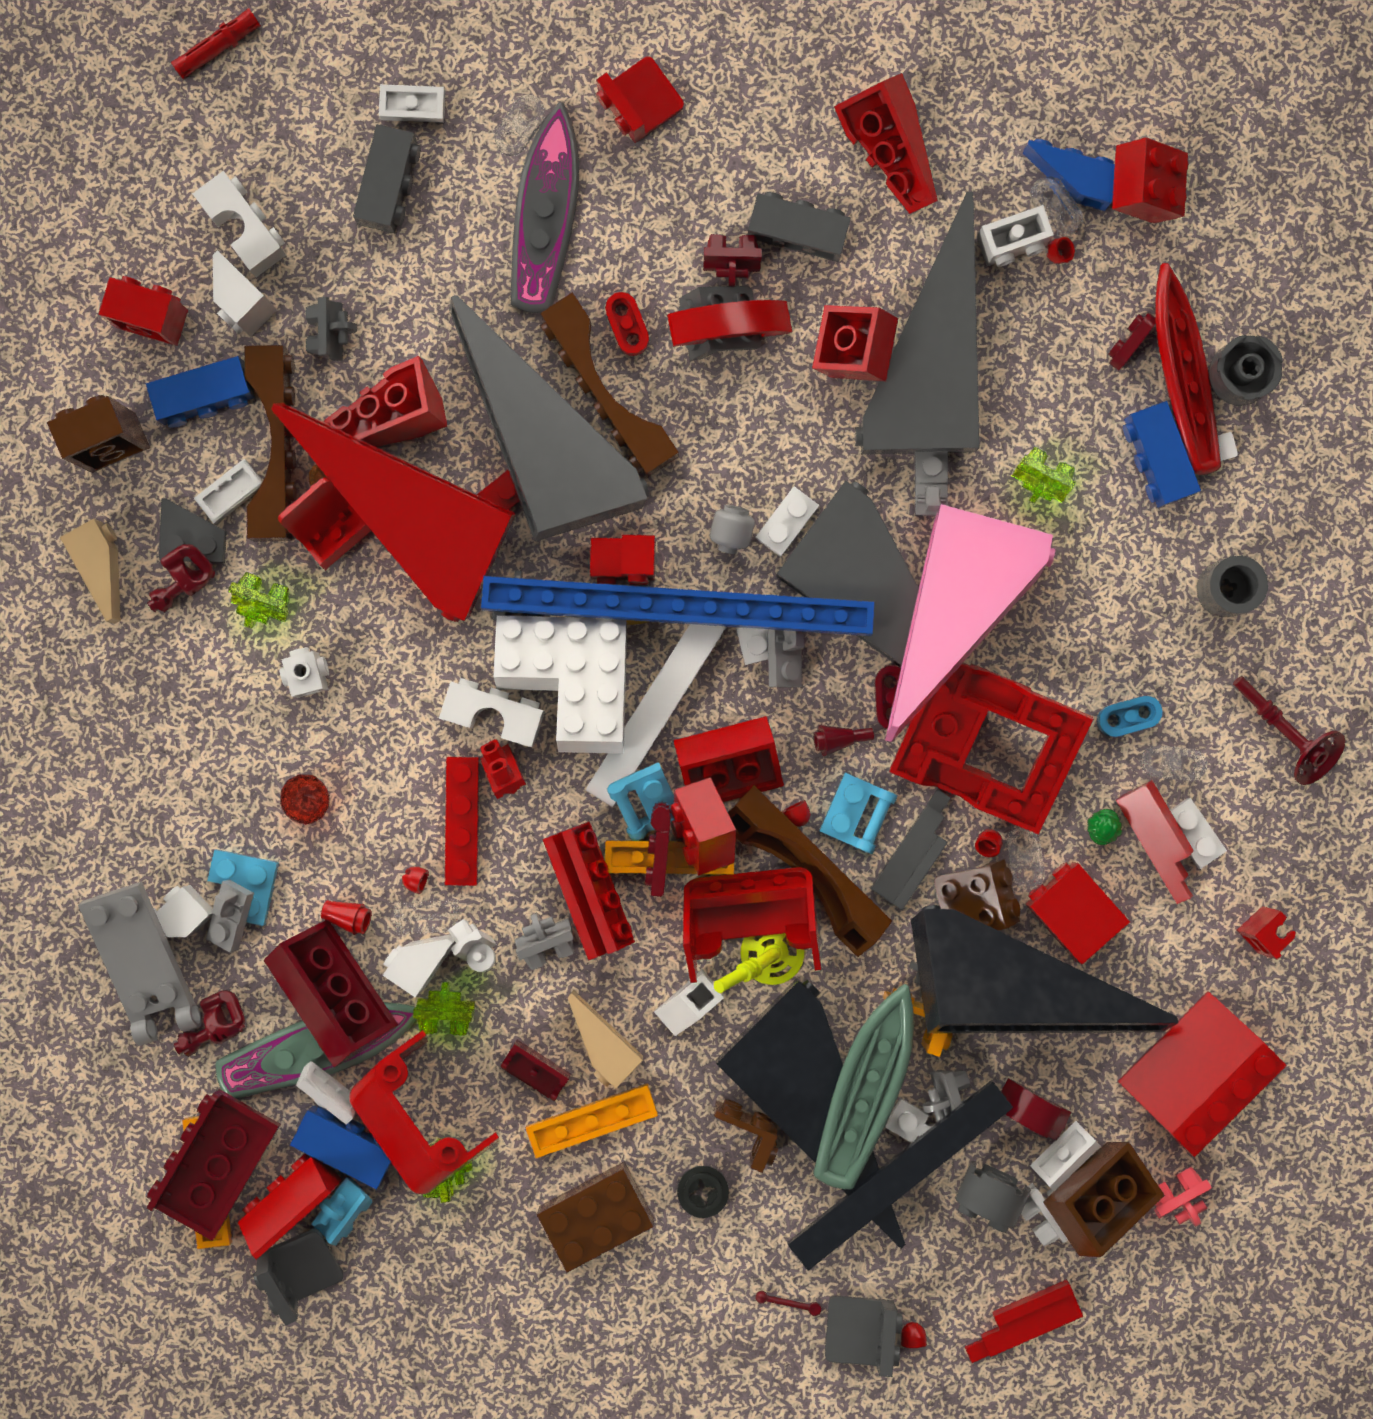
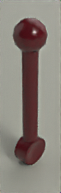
M759 1291L755 1295L756 1301L760 1304L770 1302L809 1311L812 1316H817L821 1313V1306L817 1302L806 1304L770 1296L765 1291Z

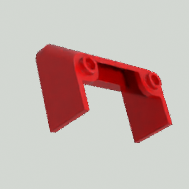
M794 867L700 877L690 880L684 886L683 947L690 983H697V960L711 959L717 956L722 951L723 940L786 933L787 943L791 947L802 950L812 948L815 971L821 970L812 874L809 870Z
M423 1030L380 1060L353 1086L349 1096L352 1107L407 1186L414 1193L421 1195L432 1192L499 1142V1136L495 1132L469 1152H467L459 1140L452 1137L443 1138L430 1147L397 1100L393 1092L402 1087L408 1078V1069L403 1059L428 1042L427 1035Z

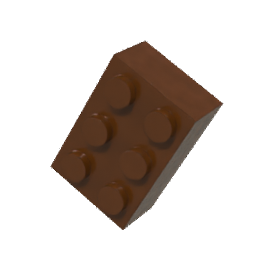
M94 396L85 402V406L76 410L68 408L55 414V419L47 422L62 459L91 473L150 449L136 413L109 396Z
M1129 1141L1106 1142L1043 1203L1079 1256L1102 1257L1165 1195Z
M625 1161L540 1205L536 1214L566 1273L654 1227V1217Z

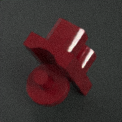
M711 234L707 247H704L703 271H716V277H729L728 286L735 287V278H748V272H760L762 248H758L756 236L742 235L739 237V248L726 247V236L723 234Z

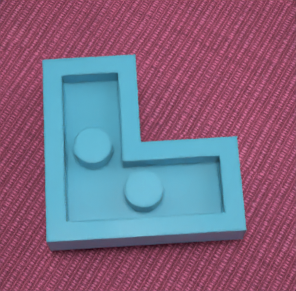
M215 849L207 881L222 884V881L230 879L252 891L254 895L246 922L264 926L266 925L279 862Z

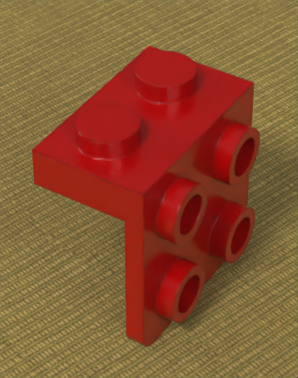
M650 56L644 57L613 80L607 72L596 79L598 92L595 94L605 110L610 109L616 117L614 121L624 136L628 134L634 143L640 141L684 108L683 99Z
M327 477L321 478L317 483L313 484L309 490L278 516V521L305 546L325 571L371 531Z

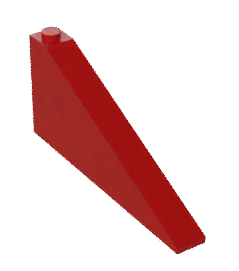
M274 403L271 408L274 414L432 605L442 611L441 615L451 621L459 622V620L465 621L468 619L483 588L484 576L489 575L516 513L289 405Z

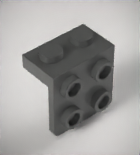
M749 286L698 287L679 298V311L713 304L754 300L753 291ZM758 334L707 340L703 344L686 345V348L688 349L690 361L704 359L717 351L755 350L761 347L762 341L761 335Z
M311 1229L269 1248L257 1259L256 1272L253 1276L257 1288L260 1291L264 1290L267 1294L272 1313L275 1316L279 1315L286 1326L298 1319V1300L343 1280V1270L318 1229Z
M836 1295L830 1297L825 1342L826 1360L835 1363L876 1366L879 1376L893 1377V1366H899L900 1347L895 1346L896 1333L901 1334L902 1313H897L894 1300Z

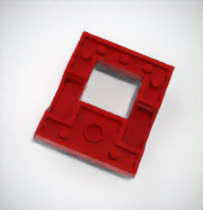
M963 662L910 721L891 763L889 772L916 784L937 787L957 795L978 810L1039 835L1093 722V716L1033 692L1028 686L972 663L968 665ZM988 711L1047 735L1022 790L991 777L990 773L965 763Z

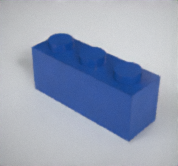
M239 356L145 383L156 420L163 425H168L169 428L183 426L187 424L186 419L194 416H199L200 419L213 417L218 414V409L229 406L232 410L243 408L248 405V400L255 398L253 387L245 379V362Z
M1167 401L1132 413L1124 419L1126 424L1123 425V432L1126 440L1134 444L1137 452L1134 455V461L1138 471L1145 473L1148 484L1145 486L1146 493L1152 503L1156 502L1157 507L1160 508L1201 491Z
M313 1105L307 1110L290 1146L376 1190L382 1183L391 1165V1161L373 1135L364 1131L365 1126L352 1119L346 1125L327 1109L320 1106L316 1107Z

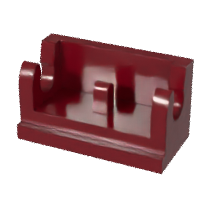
M518 1039L500 1068L554 1102L571 1073Z

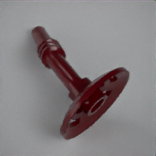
M1243 676L1238 677L1233 682V685L1257 708L1256 713L1262 715L1261 718L1266 720L1268 725L1273 724L1300 750L1301 756L1294 770V778L1299 784H1312L1325 776L1334 767L1345 748L1346 739L1341 732L1330 731L1315 740L1308 741L1282 716L1283 712L1278 710L1276 705H1273L1272 700H1266ZM1330 737H1333L1334 740L1332 745L1328 740ZM1300 768L1304 770L1303 774H1300Z

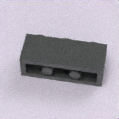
M376 124L353 218L358 225L395 234L397 225L402 226L405 218V207L402 206L404 195H410L413 186V176H410L412 164H418L421 153V146L417 145L418 142L414 133Z
M766 192L765 195L758 193L747 235H755L757 241L839 262L851 217L845 216V213L838 209L828 208L826 211L816 209L812 203L803 200H797L795 203L783 200V196L777 193Z

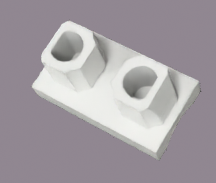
M465 919L448 930L456 942L450 949L456 957L467 961L472 970L486 972L494 966L496 955L492 947L497 944L491 936L478 930L476 925H469Z
M1033 1183L1028 1185L1031 1192L1021 1215L1026 1221L1039 1212L1044 1215L1046 1220L1032 1229L1043 1246L1049 1245L1059 1238L1063 1243L1068 1241L1044 1205L1043 1201L1045 1199ZM1050 1189L1046 1194L1049 1197L1054 1191Z

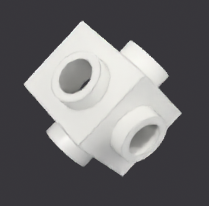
M305 647L290 651V657L282 659L283 667L280 668V676L285 687L289 686L291 697L300 698L329 690L325 677L329 675L328 664L325 657H320L318 652H309V648ZM306 667V674L303 676L302 670Z

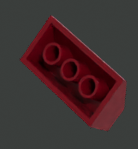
M327 920L281 942L263 960L334 1068L356 1056L398 1026V1023L332 924Z

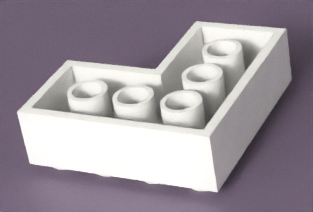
M497 616L493 675L496 688L498 690L558 691L556 734L558 752L623 754L627 621L589 617Z

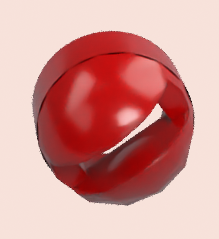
M1068 237L1056 238L1047 246V258L1054 264L1068 263L1074 257L1075 247ZM1058 250H1063L1062 255H1059Z
M805 800L782 811L796 827L806 825L811 816L810 809Z
M986 829L981 832L975 842L977 852L989 858L996 857L1003 845L1002 836L993 829Z
M409 867L405 871L406 874L402 876V884L409 891L421 894L426 885L429 871L421 867Z
M916 1322L907 1323L901 1331V1346L906 1348L926 1347L927 1335L925 1329Z

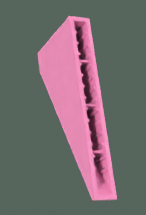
M941 504L931 531L885 738L886 741L892 742L1038 580L1045 566L1051 567L1055 556V549L1051 548L1052 534Z

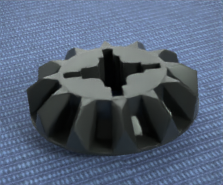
M696 1165L694 1168L686 1171L680 1179L677 1195L680 1205L687 1213L698 1218H708L718 1214L724 1208L728 1200L729 1188L722 1172L711 1166ZM699 1179H702V1183L706 1187L715 1188L708 1192V1204L704 1203L701 1195L691 1194L698 1190Z

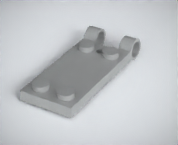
M142 881L81 901L78 907L130 1020L131 1035L134 1042L141 1046L156 1041L158 1031L150 1014L171 1007L175 1008L176 1023L181 1031L186 1032L200 1027L202 1024L201 1012L194 1002ZM155 995L159 1001H153L151 996Z

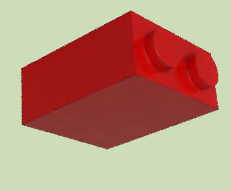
M1064 862L1053 871V880L1046 886L1043 883L1039 884L1028 894L1030 900L1025 905L1075 962L1082 965L1128 925L1130 921L1079 863L1072 862L1069 865L1067 862Z

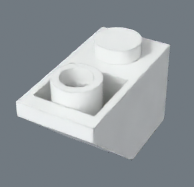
M191 885L183 886L182 888L179 886L174 887L163 898L166 903L158 911L154 908L166 937H189L194 935L213 914L211 913L213 908Z
M702 969L697 973V983H690L689 980L658 1007L654 1013L673 1035L677 1036L700 1020L724 999V993L715 991L713 980Z

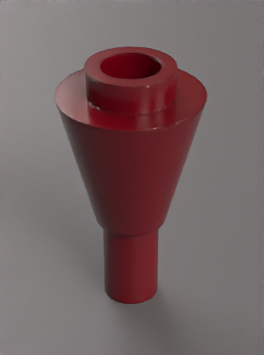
M819 725L818 732L813 734L816 751H821L824 757L849 747L856 742L874 740L872 728L852 730L850 728Z

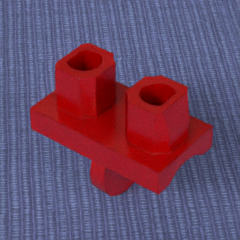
M494 739L480 747L484 756L480 760L497 800L503 797L504 794H515L520 787L526 785L509 744L502 747L498 740Z

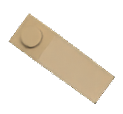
M92 519L61 536L60 539L105 621L116 624L121 621L118 549L114 544L117 536L108 523L103 524L99 520Z
M573 990L568 996V1001L592 1067L596 1070L593 1074L606 1087L611 1084L616 1089L643 1061V1055Z

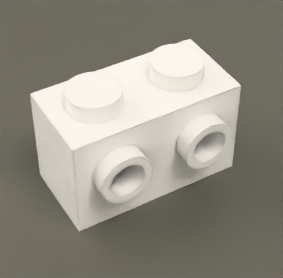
M1041 205L984 225L976 237L986 265L990 266L996 263L997 267H1002L1016 260L1015 257L1027 253V256L1030 257L1045 251V246H1047L1054 234L1044 206Z

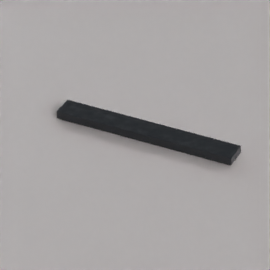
M992 1080L989 1081L787 1242L788 1246L809 1271L1014 1107Z

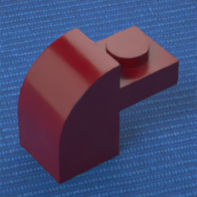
M1008 1078L1001 1092L1014 1108L1005 1115L1046 1138L1050 1137L1057 1141L1059 1135L1065 1129L1072 1112Z

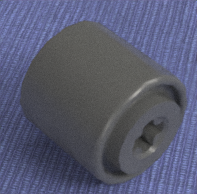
M1243 555L1230 556L1207 566L1200 574L1196 585L1197 597L1202 607L1210 614L1219 617H1234L1258 608L1264 601L1268 591V577L1263 567L1254 559ZM1222 580H1225L1227 585L1232 584L1233 590L1229 592V598L1220 590V587L1223 586Z

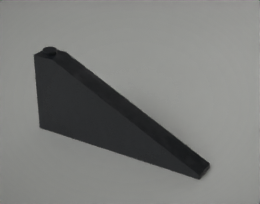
M929 905L923 907L911 919L927 1033L1164 1032L1179 1023L1177 1016L954 909H941L939 905Z
M796 978L716 1059V1064L816 1163L825 1122L843 1063L822 1003L817 998L821 992L808 979L802 983ZM873 1151L853 1189L879 1170ZM842 1189V1190H843L846 1194H848V1193H850L853 1189H851V1190ZM890 1205L872 1221L902 1249L906 1244L893 1207Z

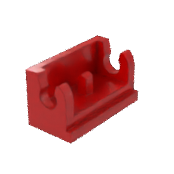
M1263 906L1237 929L1240 935L1258 954L1276 960L1282 956L1280 952L1294 940L1296 932L1291 930L1287 932L1285 937L1279 938L1276 935L1277 929L1283 925L1287 917L1279 910Z

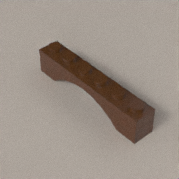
M573 292L541 312L540 315L544 323L539 325L550 342L554 339L561 347V350L557 352L567 368L573 365L579 374L575 378L577 384L585 395L589 392L596 400V403L592 405L602 421L608 418L614 427L610 431L611 435L620 448L626 445L632 454L628 460L636 468L638 474L643 471L648 478L677 459L679 452L661 425L648 422L629 412L604 387L595 370L591 356V321Z
M284 345L244 346L245 379L255 389L264 405L271 433V453L267 472L256 495L247 505V539L253 542L292 541V534L278 521V516L291 505V501H296L297 498L296 483L291 482V469L296 468L295 450H291L290 438L293 435L271 408L274 403H284L289 406L295 405V389L293 386H290L289 375L295 372V360L293 354L289 355V351Z
M754 785L728 811L736 828V838L742 844L757 847L773 854L791 868L801 867L809 870L812 874L814 892L827 912L835 936L859 957L877 943L892 920Z

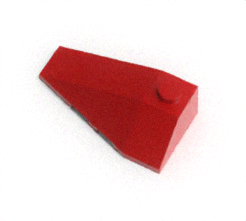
M902 73L886 79L834 106L848 139L853 145L858 141L869 153L866 161L872 168L878 164L887 175V187L909 214L938 201L915 102Z
M420 356L389 368L383 373L384 378L372 388L365 387L359 392L361 394L360 398L348 407H340L323 421L375 447L420 438L447 427L443 399Z

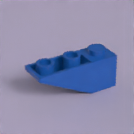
M1043 139L1029 140L1023 154L1074 203L1106 211L1113 199L1115 169L1113 160L1106 157L1091 158L1084 156L1082 151L1075 148H1066L1064 150L1053 147L1051 142Z

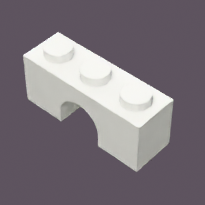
M222 171L192 194L218 227L230 219H241L244 221L245 228L243 234L231 246L251 273L258 277L286 256L281 248L285 242L274 227L268 231L262 223L266 216L257 204L253 202L249 205L243 196L248 192L236 176L230 180L225 172Z
M460 678L459 684L450 681L439 719L473 728L478 714L485 709L493 708L499 711L504 719L501 738L534 748L545 711L538 709L539 702L523 697L520 703L508 700L509 693L491 687L490 692L486 693L477 690L479 683Z

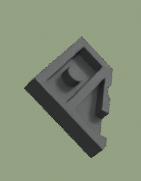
M161 499L159 560L182 544H191L197 547L211 563H225L226 531L168 499ZM189 557L184 558V562H192Z

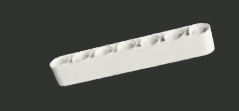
M695 624L688 626L624 728L623 754H607L587 786V792L613 808L616 801L610 798L607 792L608 786L636 772V769L643 761L653 742L660 734L670 715L679 704L687 688L727 627Z

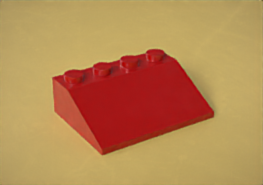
M1209 991L1178 1020V1024L1171 1027L1118 1080L1120 1085L1194 1158L1287 1066L1254 1032Z

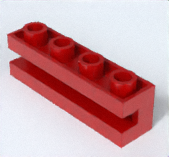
M590 821L542 839L587 959L591 960L606 953L610 954L634 943L635 940L631 926L626 919L620 903V897L615 890L608 865L604 861L597 842V836L592 829Z

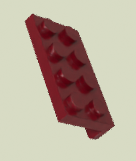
M220 1089L214 1092L212 1096L208 1094L204 1096L196 1110L200 1113L199 1118L195 1124L191 1122L188 1124L180 1137V1140L184 1142L178 1153L173 1151L163 1167L167 1171L161 1182L156 1180L146 1198L150 1199L146 1209L150 1211L157 1209L211 1241L216 1238L281 1125Z

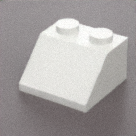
M218 250L213 254V301L221 308L217 314L238 334L244 330L252 337L277 309Z
M451 934L412 941L403 947L399 945L391 951L383 965L388 967L383 976L412 996L417 997L426 988L451 951L450 947L455 945L456 942Z

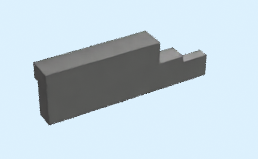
M938 789L870 887V889L901 910H903L948 843L934 833L944 819L941 812L951 799Z

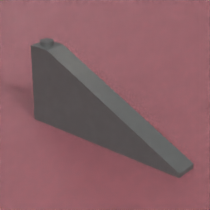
M966 192L894 348L886 382L879 381L860 422V427H855V446H861V455L915 454V452L937 451L967 453L976 452L980 448L973 192Z
M452 296L449 307L451 317L534 541L536 542L642 509L649 496V490L644 478H639L636 468L459 296Z
M845 480L778 571L776 577L803 597L874 602L872 636H856L901 668L919 587L874 502L867 496L869 491L856 481L850 484ZM987 716L981 727H986L990 722Z

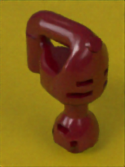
M182 544L176 547L160 560L162 566L169 571L175 582L167 588H157L149 592L151 600L147 604L153 612L160 610L166 613L172 607L174 598L184 592L188 596L194 595L204 588L211 578H214L215 571L211 562L194 545ZM189 557L200 570H191L184 562V558Z
M223 990L200 1001V1007L204 1012L203 1022L205 1029L198 1032L186 1031L178 1034V1042L174 1043V1048L179 1055L184 1053L187 1057H190L198 1052L203 1043L209 1040L214 1044H221L236 1037L245 1030V1016L235 993ZM223 1003H226L232 1019L230 1024H228L221 1009Z

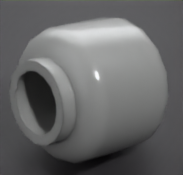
M724 505V509L715 512L710 530V539L714 543L719 544V551L736 554L737 549H745L750 545L755 521L749 515V510L734 505Z

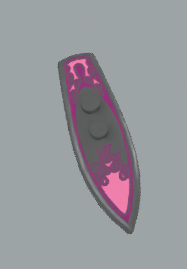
M559 102L545 118L533 139L522 169L516 200L512 247L511 305L530 313H541L554 303L577 206L579 189L578 145L572 121L563 102Z

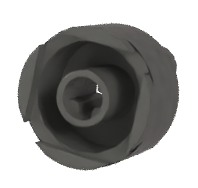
M1239 336L1221 348L1211 360L1208 369L1210 385L1214 393L1226 403L1234 406L1252 404L1271 393L1278 386L1282 377V355L1278 347L1266 337ZM1244 366L1249 370L1246 374L1243 372Z
M971 1161L955 1196L956 1201L960 1204L958 1211L971 1218H976L979 1215L990 1220L988 1225L992 1228L1007 1233L1009 1227L1014 1228L1031 1189L1025 1184L1022 1190L1016 1186L1018 1179L986 1164H984L981 1170L976 1168V1161Z

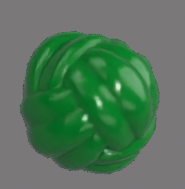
M1102 809L1095 812L1087 820V831L1090 838L1098 845H1107L1116 841L1122 835V823L1118 814L1111 809Z

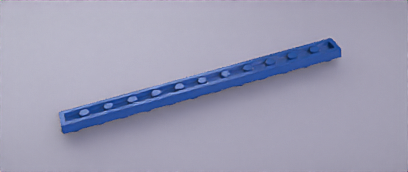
M484 576L481 609L484 611L872 636L874 602L491 576Z

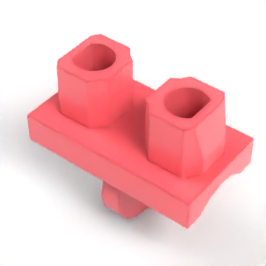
M1190 1167L1176 1175L1185 1191L1174 1197L1166 1182L1158 1185L1165 1195L1155 1204L1156 1208L1154 1211L1159 1219L1182 1206L1184 1211L1174 1216L1179 1225L1189 1219L1195 1227L1201 1224L1198 1214L1205 1211L1207 1206L1203 1200L1194 1205H1191L1190 1201L1208 1192L1212 1187L1207 1179L1202 1181L1196 1171Z

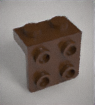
M1005 859L993 861L978 868L938 875L934 878V887L941 909H954L998 931L1007 929L1020 922L1021 908L1013 894L1011 886L1013 877L1011 870L1006 866Z
M725 1099L723 1103L716 1101L714 1117L758 1135L749 1155L750 1168L763 1173L766 1165L772 1166L778 1152V1147H776V1139L778 1137L776 1125L771 1123L772 1119L764 1113L755 1111L751 1115L742 1111L743 1106L733 1100Z

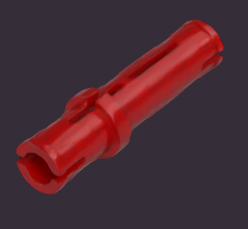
M249 8L227 24L221 23L219 25L220 28L212 35L171 61V64L183 80L231 46L234 48L238 46V41L258 27H261Z

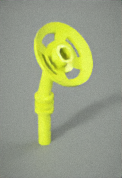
M786 933L765 935L758 941L754 937H744L740 951L742 963L737 965L736 970L716 980L714 982V989L716 992L722 993L742 981L748 982L752 979L768 985L785 983L792 979L800 970L804 961V949H796V956L789 955L788 947L782 941ZM769 939H774V943H769L765 947L761 945ZM749 950L756 951L757 958H749ZM781 960L784 962L778 967L771 968L772 964H776ZM788 965L792 967L783 975L770 977V973L782 971Z

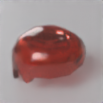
M298 774L287 780L281 789L280 804L285 815L293 822L308 825L319 821L325 816L330 807V794L324 783L316 776ZM304 795H312V796H314L316 799H313V798H310V797H306V796H304Z

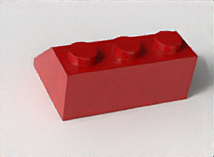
M767 716L673 740L685 786L711 777L722 802L741 798L754 785L761 792L784 786L776 745Z
M304 1153L290 1166L294 1171L286 1179L279 1175L266 1187L270 1192L262 1200L256 1196L242 1209L245 1215L238 1221L248 1248L256 1260L330 1195L342 1179L331 1166Z

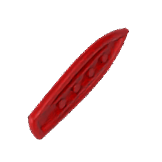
M1162 263L1159 268L1156 284L1155 321L1163 373L1177 428L1194 473L1196 475H1209L1221 468V457L1203 343L1195 315L1180 281L1170 265Z

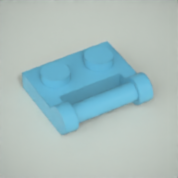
M659 762L611 783L607 788L610 798L616 801L628 826L626 829L627 833L633 841L643 839L648 832L654 830L650 823L655 803L663 801L667 805L669 804V807L674 803V794ZM633 790H636L647 816L638 819L627 796ZM671 812V813H670V815H671V821H673V820H674V817H673L672 812Z
M844 773L819 831L873 854L876 847L874 845L875 839L891 803L895 804L898 795ZM870 795L878 797L879 800L864 835L860 839L853 836Z

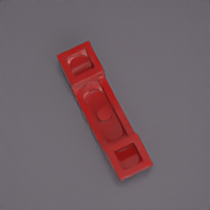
M749 300L720 303L681 310L667 315L673 347L703 344L707 340L758 334H761V337L793 332L787 301Z

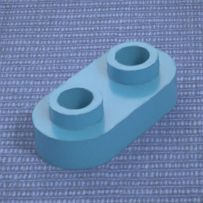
M1140 696L1108 705L1099 712L1097 726L1104 735L1110 737H1118L1155 726L1161 720L1162 706L1157 699L1151 696ZM1142 706L1147 707L1149 710L1146 718H1142L1139 715V709ZM1110 715H1115L1118 718V724L1115 727H1111L1108 724Z

